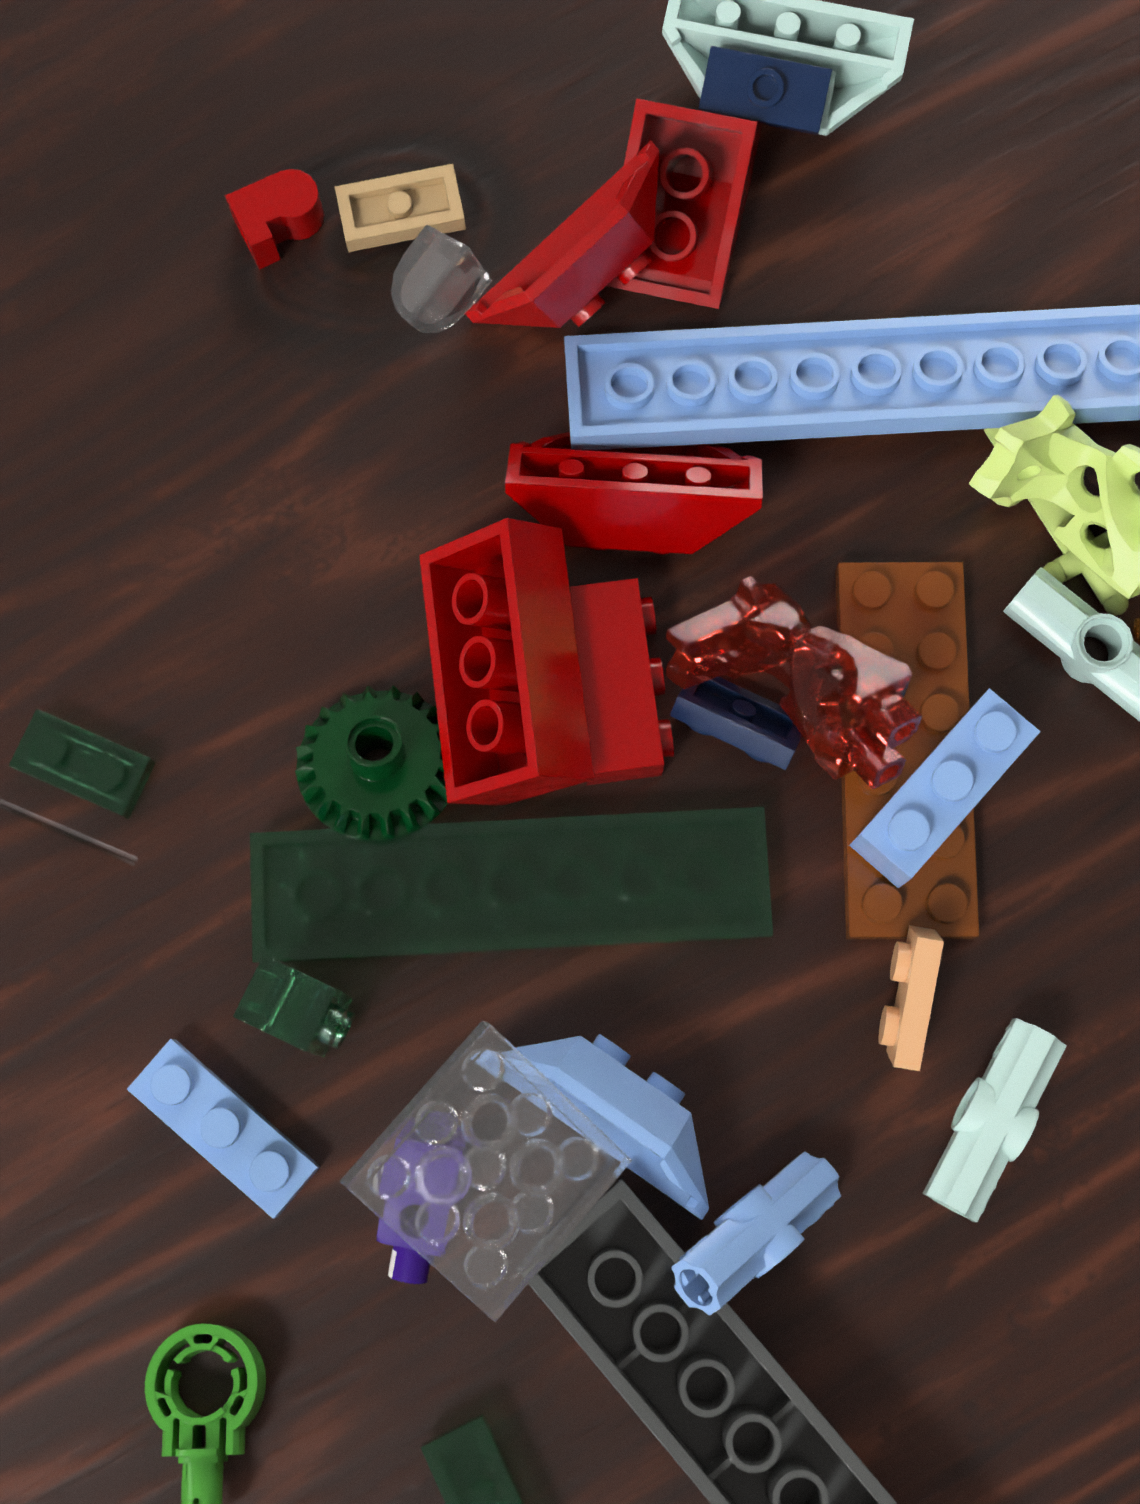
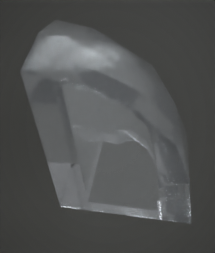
M426 224L405 251L393 273L391 296L396 312L412 327L421 333H439L455 325L465 315V312L475 304L492 280L468 246Z

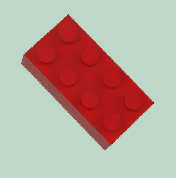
M505 518L419 555L447 803L503 806L594 780L562 528Z

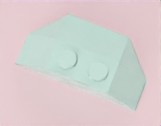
M669 0L662 35L699 98H701L711 46L832 69L819 130L820 135L827 136L901 81L914 18L819 0Z

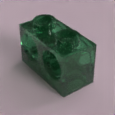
M263 955L233 1017L305 1052L324 1057L330 1046L336 1049L341 1047L352 1026L355 1013L347 1010L352 997Z

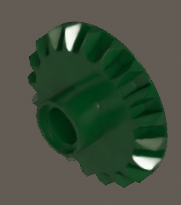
M393 685L388 691H375L370 686H367L363 693L354 696L343 693L338 703L330 708L322 706L316 721L312 725L305 726V735L301 746L296 747L297 767L295 773L297 782L308 808L323 824L345 836L362 840L394 839L421 829L435 819L448 805L436 705L432 706L424 701L418 692L409 695L400 692ZM376 749L390 751L381 760L369 761L363 759L367 753Z

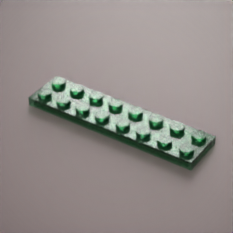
M764 807L427 824L408 835L388 840L356 839L332 829L250 833L252 962L255 964L771 938L773 936Z

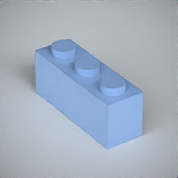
M989 688L849 846L897 888H900L913 878L1041 731Z

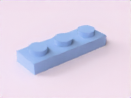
M170 1039L127 1088L132 1095L273 1219L280 1216L321 1167L175 1039Z

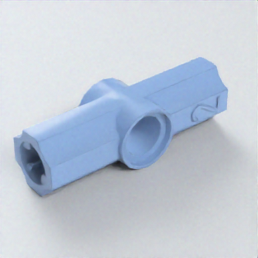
M804 1151L764 1186L759 1184L713 1222L716 1228L699 1240L671 1267L676 1280L674 1288L689 1307H696L710 1316L722 1308L755 1276L759 1278L796 1249L804 1240L801 1233L821 1218L826 1210L831 1208L841 1197L838 1189L839 1175L825 1158H816Z

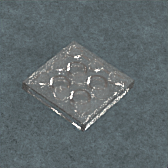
M482 1020L344 1175L340 1182L490 1319L496 1322L626 1169L632 1159L491 1024Z

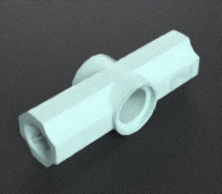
M1040 567L1003 612L1059 656L1064 670L1070 677L1082 683L1095 685L1140 722V645L1133 641L1130 628L1123 620L1112 614L1098 613L1045 569ZM1094 637L1102 641L1108 651V661H1098L1092 658L1086 652L1084 638Z
M1018 1018L1012 1019L1009 1026L1006 1027V1032L995 1048L992 1059L982 1078H976L963 1096L951 1123V1129L954 1130V1133L922 1193L940 1205L976 1223L981 1214H983L993 1190L996 1189L997 1182L1008 1161H1014L1029 1141L1039 1117V1110L1036 1109V1106L1067 1046L1058 1040L1056 1036Z

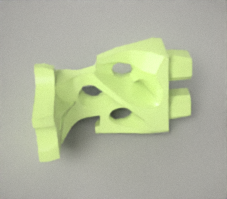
M1054 395L1036 417L1003 426L999 429L994 437L996 443L990 456L976 471L969 485L998 505L1011 507L1017 505L1023 499L1037 498L1053 502L1073 514L1074 517L1067 525H1058L1052 535L1107 584L1126 598L1131 599L1140 595V491L1135 484V474L1140 472V448L1127 444L1122 446L1117 452H1113L1096 444L1073 423L1076 413L1068 401L1059 395ZM1088 466L1096 471L1099 489L1084 474ZM1095 524L1107 529L1110 541L1109 548L1099 547L1087 538L1086 529L1089 525Z

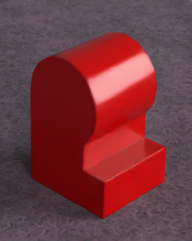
M287 169L279 171L225 195L232 217L259 270L281 260L276 247L277 244L288 239L302 240L310 238L319 231L323 224L324 211L316 182L309 174L301 170Z

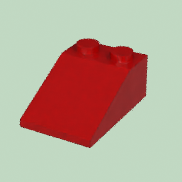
M636 98L624 165L650 141L659 149L654 241L644 251L652 261L625 286L615 277L607 287L720 309L750 187L762 129L760 123Z

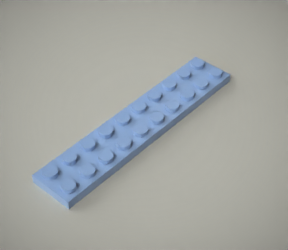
M1140 305L564 336L572 450L592 451L1001 428L1036 417L1054 395H1059L1068 401L1076 413L1073 420L1074 424L1140 420Z

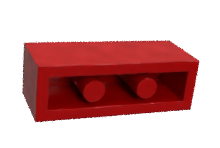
M638 578L571 586L570 595L594 780L587 781L586 783L587 785L662 776L664 758L674 756V746L670 720H658L655 696L665 695V683L661 658H649L646 635L656 634V620L652 597H640Z

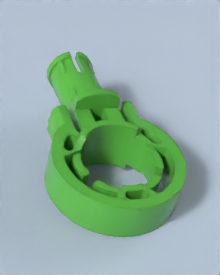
M195 1324L176 1331L158 1347L147 1369L145 1397L152 1418L159 1428L163 1430L162 1456L178 1457V1464H182L181 1504H222L224 1462L228 1461V1455L245 1454V1428L257 1415L264 1399L266 1372L262 1357L248 1337L228 1326ZM211 1335L212 1341L210 1343H203V1337ZM228 1341L241 1355L246 1371L244 1367H237L231 1370L233 1390L226 1404L209 1416L199 1415L191 1408H188L183 1402L182 1397H180L179 1379L182 1376L181 1371L168 1369L172 1359L178 1364H187L193 1356L205 1351L216 1352L222 1356L224 1361L235 1363L240 1358L232 1350L224 1346ZM187 1343H189L190 1346L187 1347L186 1349H184L183 1351H181V1352L174 1358V1356L177 1354V1352H178L184 1345H186ZM205 1425L206 1446L202 1447V1428Z

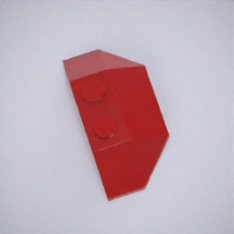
M652 141L647 143L465 312V315L473 323L561 328L570 318L578 328L606 303L598 294L615 277L625 286L652 261L644 251L654 241L659 149Z
M570 432L543 437L531 444L525 441L510 444L505 493L542 525L562 528L564 544L569 547H585L595 550L649 551L657 554H693L762 508V459L751 455L741 457L731 449L717 444L592 451L572 450Z

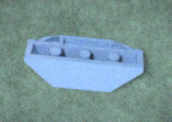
M598 1034L593 1043H590L582 1036L487 1053L480 1063L692 1214L701 1220L709 1210L692 1115L691 1112L679 1105L686 1095L683 1091L655 1072H652L647 1081L643 1080L625 1067L631 1056L600 1034Z

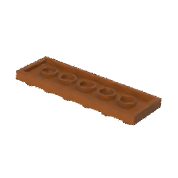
M963 562L838 563L835 569L838 650L867 670L888 680L893 685L902 682L912 675L884 755L883 739L869 728L864 714L856 706L848 693L839 689L846 939H907L909 925L935 929L942 939H975L979 937L974 808L913 878L900 888H897L849 846L970 709Z

